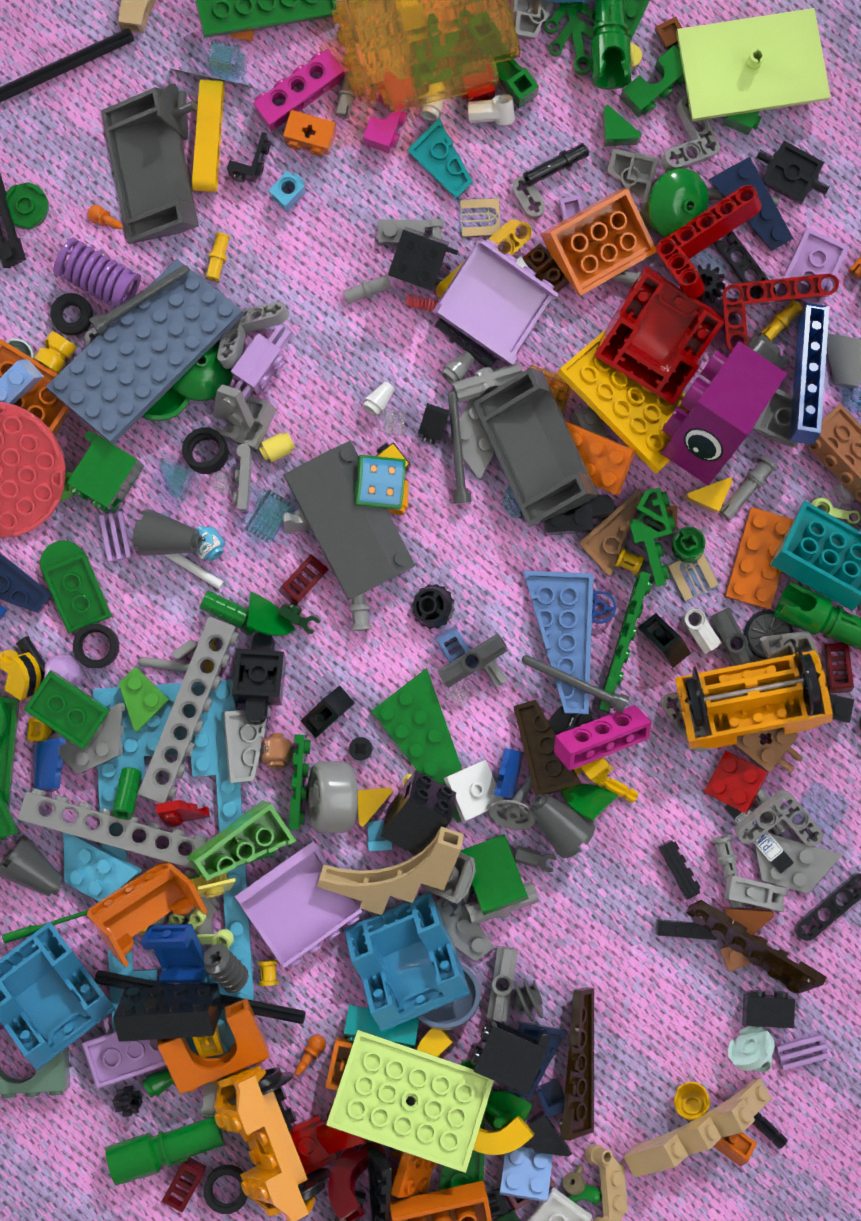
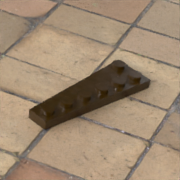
M703 900L689 905L686 913L692 917L694 922L709 929L715 937L724 940L734 951L742 953L752 964L765 970L771 978L783 983L789 991L799 994L824 985L827 978L825 975L802 961L798 964L787 958L789 953L781 948L776 950L767 945L768 940L761 936L748 934L747 927L734 921Z
M589 987L575 989L572 998L573 1005L563 1117L559 1123V1128L562 1131L561 1139L572 1140L594 1132V988Z

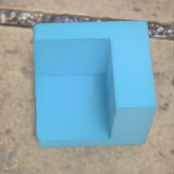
M384 820L369 821L367 823L369 851L393 849V843L381 837Z

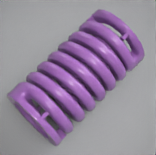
M75 237L70 238L64 244L53 268V272L57 276L66 278L68 282L81 287L82 290L89 292V294L96 296L100 300H104L105 303L114 308L134 297L141 281L140 274L133 273L129 268L125 269V266L122 264L118 265L117 261L110 260V257L106 255L103 256L100 251L95 252L94 248L87 247L84 242L79 241ZM67 254H69V258H68V260H67L66 263H65V259H66V257H67ZM134 281L131 290L128 292V294H125L131 283Z

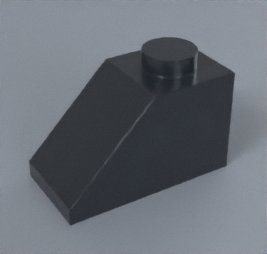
M427 403L418 432V437L422 438L421 441L432 446L435 443L441 444L449 421V410Z
M657 613L638 627L659 655L672 668L691 654L682 637Z
M338 686L323 698L301 722L317 738L347 712L355 702L341 686Z
M543 1110L526 1122L535 1133L524 1144L527 1148L531 1146L535 1152L566 1157L572 1155L570 1147L565 1140L561 1139V1135Z

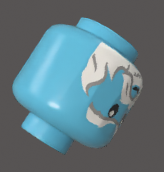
M198 527L197 530L202 535V545L195 553L202 560L208 559V561H213L224 552V539L215 527Z

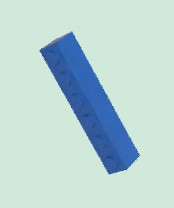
M806 303L798 317L789 440L792 442L813 445L821 434L830 306Z

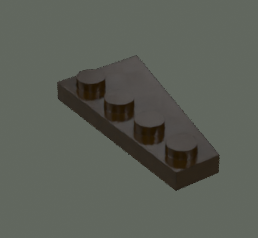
M533 700L513 706L535 796L539 794H552L582 786L575 770L569 771L554 753L556 735L539 703Z

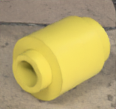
M288 432L284 434L278 433L262 441V447L259 448V451L265 461L269 459L273 463L291 454L295 446Z

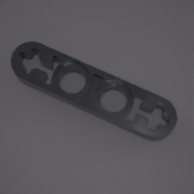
M733 231L727 234L729 236L727 243L730 246L734 243L735 246L728 252L725 251L728 248L725 241L719 242L717 240L713 243L742 283L769 280ZM734 251L741 252L743 261L740 263L734 262L731 259V253ZM754 270L757 274V279L755 281H748L745 277V271ZM752 287L750 289L751 296L754 299L761 298V289L759 287L756 289Z
M861 873L851 875L796 923L795 933L799 938L806 941L814 939L861 899V888L858 887L853 891L857 894L855 897L852 892L846 889L848 885L851 889L857 885L855 880L857 878L861 879ZM841 892H845L848 895V902L840 906L836 902V896ZM824 907L828 908L831 914L826 921H822L818 917L819 910ZM813 916L815 921L821 924L819 928L814 924L810 928V935L806 933L801 934L803 931L801 926L803 924L809 926L814 922L810 920V917Z

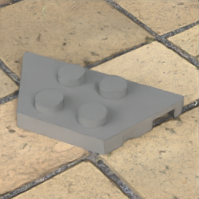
M473 398L469 400L459 421L463 460L471 468L476 478L480 480L495 451L473 404L479 398Z
M119 703L109 708L110 712L84 750L57 732L50 735L47 740L59 737L65 738V745L59 746L60 756L78 774L87 772L122 756V736L124 735L122 711H125L124 703Z
M770 834L794 862L780 874L754 843L760 879L762 881L807 894L841 857V854L815 846H807L801 842Z

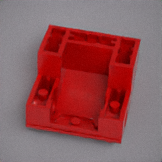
M645 266L610 321L594 356L674 405L700 367V357L723 325V315L696 298H688L681 288Z

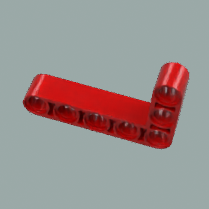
M746 185L739 188L661 240L656 246V251L664 267L688 298L700 297L705 291V285L698 270L689 259L760 212L762 204L753 186Z
M818 274L728 285L723 290L721 296L726 348L730 352L734 349L730 344L733 336L741 337L743 344L746 346L748 344L745 305L827 297L837 291L839 287L837 277L833 274ZM823 279L831 280L833 283L831 291H824L821 288ZM803 281L809 285L807 294L799 293L797 290L799 282ZM777 284L783 285L786 289V293L782 297L774 294L773 288ZM752 287H759L762 290V297L760 299H753L750 296V289ZM730 289L736 290L739 294V298L735 302H731L726 298V292ZM729 314H739L741 317L740 324H730L728 321Z

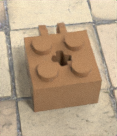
M783 728L737 736V744L732 745L758 767L767 772H770L776 764H779L786 771L792 773L794 770L792 765L782 759L786 752L796 761L800 762L803 759V756L791 747L799 735L797 733L784 735ZM760 734H767V743L761 744L759 742L761 740L759 738Z

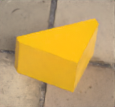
M730 477L689 492L684 496L685 500L716 514L721 509L733 482L732 478Z
M391 787L358 790V818L360 826L363 827L394 791Z
M218 1024L214 1036L192 1037L200 1057L206 1058L224 1054Z

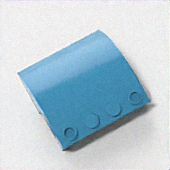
M431 892L415 898L413 903L405 902L384 911L382 915L377 914L344 929L352 964L363 980L370 1014L381 1032L470 994L454 943Z
M48 922L0 959V1023L5 1027L24 1057L36 1071L115 1010L110 1000L51 922Z

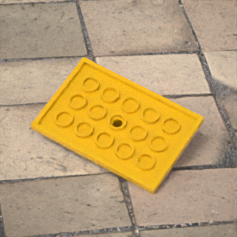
M604 330L557 371V374L630 448L636 450L635 454L657 474L671 461L661 454L671 439L670 436L661 430L677 407L686 413L689 412L679 405L685 393L682 392L674 405L595 357L594 353L605 332Z

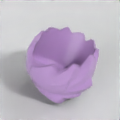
M53 656L45 664L44 678L50 670H53L76 686L82 678L81 667L74 656Z

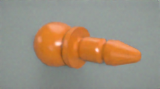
M93 205L88 209L87 216L91 222L101 226L108 225L114 229L124 228L120 221L111 217L110 212L102 206Z
M316 1034L308 1039L307 1047L303 1049L306 1054L303 1055L300 1060L301 1062L297 1064L295 1070L296 1076H299L306 1070V1066L310 1064L312 1057L317 1059L318 1054L325 1050L326 1040L323 1036Z

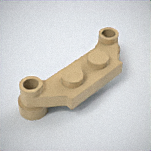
M591 1144L586 1148L585 1158L588 1163L598 1165L600 1168L603 1217L598 1216L593 1221H621L624 1213H628L624 1164L618 1163L610 1150L604 1149L601 1145Z

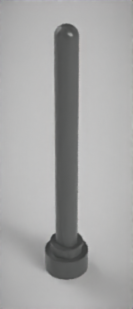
M187 265L181 266L107 314L99 316L96 314L89 321L99 335L107 331V327L110 326V322L190 272V268Z
M450 391L448 393L456 479L455 494H452L453 504L472 502L471 493L468 492V488L465 485L457 394L455 391Z
M528 655L522 657L523 664L610 703L614 711L620 714L623 713L630 698L622 693L620 695L617 693L613 695Z

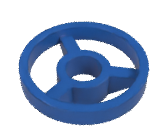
M593 592L595 603L593 604L592 622L596 624L606 623L615 615V600L607 592ZM596 594L608 596L612 600L614 607L606 606L605 602L598 600ZM597 604H602L604 606V610L602 612H597L595 610ZM606 611H613L606 620H593L597 615H603Z

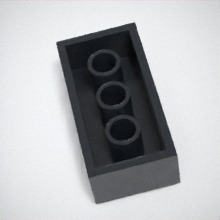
M203 982L195 985L178 984L176 986L132 987L125 989L113 1016L119 1042L214 1036L223 1009L218 983L209 984Z

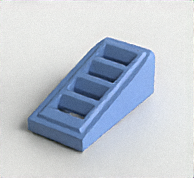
M455 626L435 638L449 663L469 651ZM456 636V640L446 646L444 645L445 642ZM461 644L462 647L453 652L452 654L448 652L449 650ZM468 655L467 661H471V666H478L473 655Z

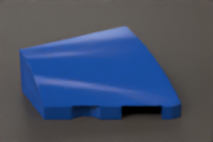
M54 738L33 745L34 788L46 792H54L60 788L63 759L60 756L59 746L65 745V738Z
M504 749L494 795L507 798L514 797L524 752Z

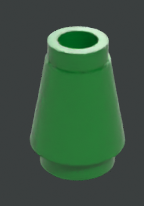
M168 1068L147 1075V1078L142 1081L151 1098L155 1095L158 1097L174 1084Z

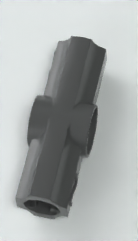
M729 607L710 616L723 642L724 649L728 652L734 665L756 662L748 646L747 638L742 634ZM733 637L740 640L741 646L738 650H734L730 646V640Z
M497 633L439 669L438 673L443 683L450 688L509 650L502 637ZM468 655L478 657V666L474 667L468 664Z

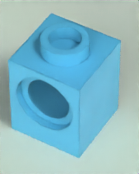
M287 170L268 191L270 197L288 212L306 193L305 182L296 173L292 175ZM286 186H293L295 188L291 194L283 192Z

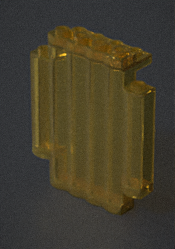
M340 0L334 2L335 9L331 10L334 24L339 23L341 31L337 32L340 46L345 45L346 54H343L345 67L351 69L352 76H348L351 90H356L358 97L366 95L367 102L376 101V93L381 92L384 106L389 105L390 113L499 86V76L495 63L520 57L521 49L508 0Z

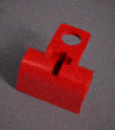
M332 1106L327 1113V1119L320 1121L316 1125L317 1139L328 1154L364 1144L367 1140L326 1126Z

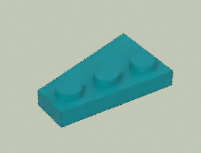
M440 118L407 149V153L455 200L473 184Z

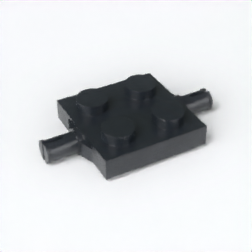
M783 141L779 150L773 156L760 149L756 156V159L768 164L762 179L765 186L800 205L812 189L825 195L830 187L818 181L819 172L825 162L786 141Z

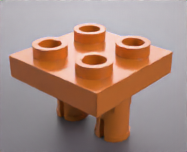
M399 1150L397 1152L392 1151L391 1155L400 1159V1164L398 1168L390 1165L392 1168L391 1182L394 1183L391 1195L403 1198L426 1194L430 1187V1178L436 1163Z

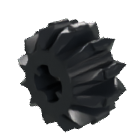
M708 263L706 269H703L699 264L697 266L698 273L702 281H706L709 284L700 296V301L705 303V299H709L710 303H713L714 296L718 298L722 296L720 290H724L726 284L723 283L725 276L724 274H719L718 267L711 270V264Z

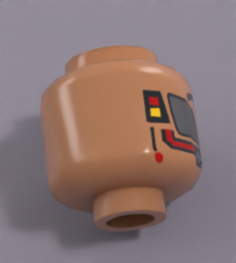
M272 733L269 738L264 739L261 743V761L270 769L286 768V764H289L292 760V742L284 738V734Z

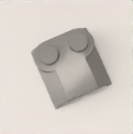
M777 389L755 423L753 430L780 444L796 448L798 442L789 441L793 395Z
M462 852L459 853L444 891L423 884L422 888L458 904L468 894L476 872L474 858Z

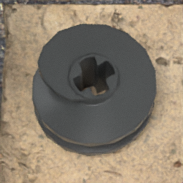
M523 978L524 992L521 991L517 982L514 981L515 997L520 1011L524 1012L525 1010L530 1021L535 1020L534 1009L538 1016L543 1018V1001L536 981L533 980V989H531L526 979Z

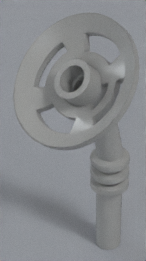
M530 773L512 800H500L491 805L489 814L497 824L515 830L528 829L535 824L536 818L531 812V808L521 803L533 787ZM497 811H502L507 819L502 817Z

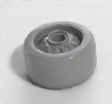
M320 761L311 768L307 789V805L310 824L316 832L345 833L354 826L358 806V788L354 768L348 762Z

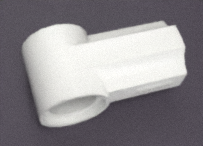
M508 94L495 96L492 100L469 101L468 116L470 123L493 121L497 125L513 123L515 121L513 97Z
M688 609L683 612L681 622L688 629L703 654L712 651L721 644L720 639L706 620L702 610ZM693 612L699 617L698 623L694 626L688 621L689 615Z

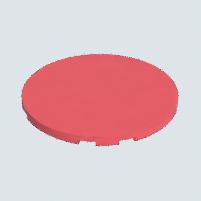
M0 401L1 538L25 534L37 528L49 518L63 494L66 466L59 442L51 430L38 417L17 405Z

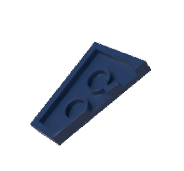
M520 1021L519 1031L536 1038L539 1030L545 1029L550 1042L529 1094L526 1095L508 1087L507 1092L521 1097L532 1098L567 1030Z

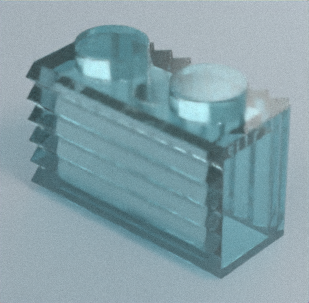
M215 39L212 40L207 59L212 76L239 82L240 77L245 76L247 62H244L245 54L241 53L238 44L234 45L233 43L229 44V42H220V40L216 42Z
M268 489L266 493L262 492L256 501L258 507L255 512H249L245 518L244 524L246 526L244 529L270 545L283 525V514L290 513L294 505Z

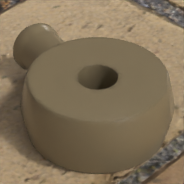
M577 1165L575 1172H570L564 1177L563 1188L566 1193L575 1196L583 1192L585 1188V1180L581 1175L584 1170L583 1166Z

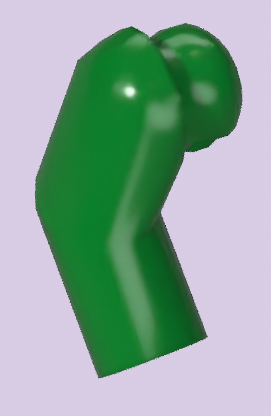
M585 1184L583 1192L579 1195H566L574 1203L583 1199L590 1201L592 1204H598L602 1200L600 1190Z

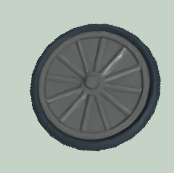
M764 610L753 615L748 620L744 630V635L747 638L751 652L762 659H766L759 638L793 633L792 626L775 618V611Z

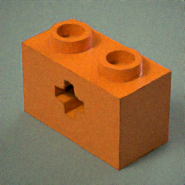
M291 110L283 134L284 142L287 143L288 147L295 150L304 148L316 156L329 155L337 130L336 122ZM309 132H313V135H310L309 138H306L305 135H308Z

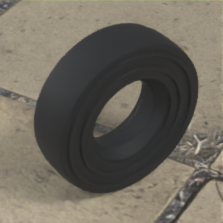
M66 293L59 296L53 302L50 317L58 331L73 336L85 332L90 327L91 322L89 319L93 317V310L90 303L83 296L76 293ZM68 306H76L80 310V318L74 323H68L63 318V312Z

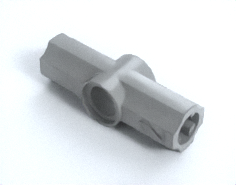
M518 363L493 370L491 367L482 368L473 377L453 382L452 390L456 392L458 403L488 394L523 371Z
M532 882L524 884L529 899L487 915H483L478 900L466 904L465 910L469 922L473 926L495 917L506 918L512 911L538 903L539 898Z
M505 946L497 947L486 1015L488 1019L507 1021L518 949ZM500 978H506L509 984L505 989H498L495 985L496 981Z

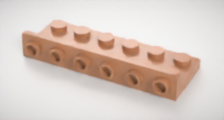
M839 404L822 420L821 434L814 444L805 445L861 503V425Z

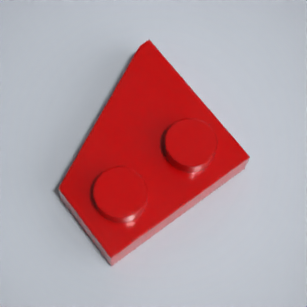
M182 800L155 804L157 815L169 827H177L186 821L210 817L209 807L198 809L197 804L186 803V801Z

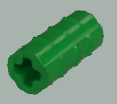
M209 590L206 592L199 609L240 629L244 627L248 619V609Z
M125 767L121 770L112 809L113 816L126 820L133 817L142 777L140 770Z

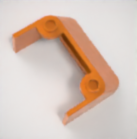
M162 862L92 906L88 910L87 916L111 953L126 967L129 963L124 955L132 950L134 945L133 936L171 911L176 915H186L194 907L204 915L208 911L193 882L171 863Z

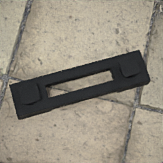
M0 173V212L9 239L5 242L0 227V259L3 268H11V266L13 267L25 261L26 257L21 240L16 234L5 197L7 193Z

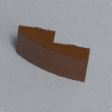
M541 243L522 257L527 266L536 273L537 278L541 282L543 279L550 282L554 286L553 290L558 293L570 283Z

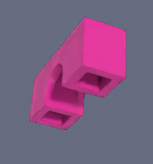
M386 73L379 92V102L388 105L392 109V113L384 119L370 117L363 136L364 145L390 153L392 147L396 148L400 134H397L399 126H404L408 113L405 112L407 104L412 105L415 97L413 82Z

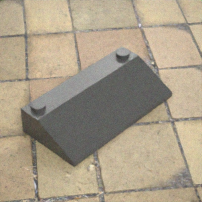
M157 87L101 110L128 244L179 234L199 226L181 135L157 116L158 99L163 90Z
M528 368L473 402L528 527L577 508L598 496V492L542 371Z
M351 440L328 450L283 475L347 600L400 576L416 566L386 508L355 506V482L358 475L359 456Z

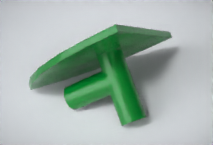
M250 592L248 621L245 627L246 633L251 635L257 631L271 636H284L294 632L296 629L288 619L278 614L279 608L264 597Z
M583 783L582 786L561 791L565 802L575 812L590 819L592 824L594 819L618 797L617 794L607 789Z
M491 1090L485 1108V1118L494 1131L500 1130L518 1115L525 1122L533 1105L514 1093Z

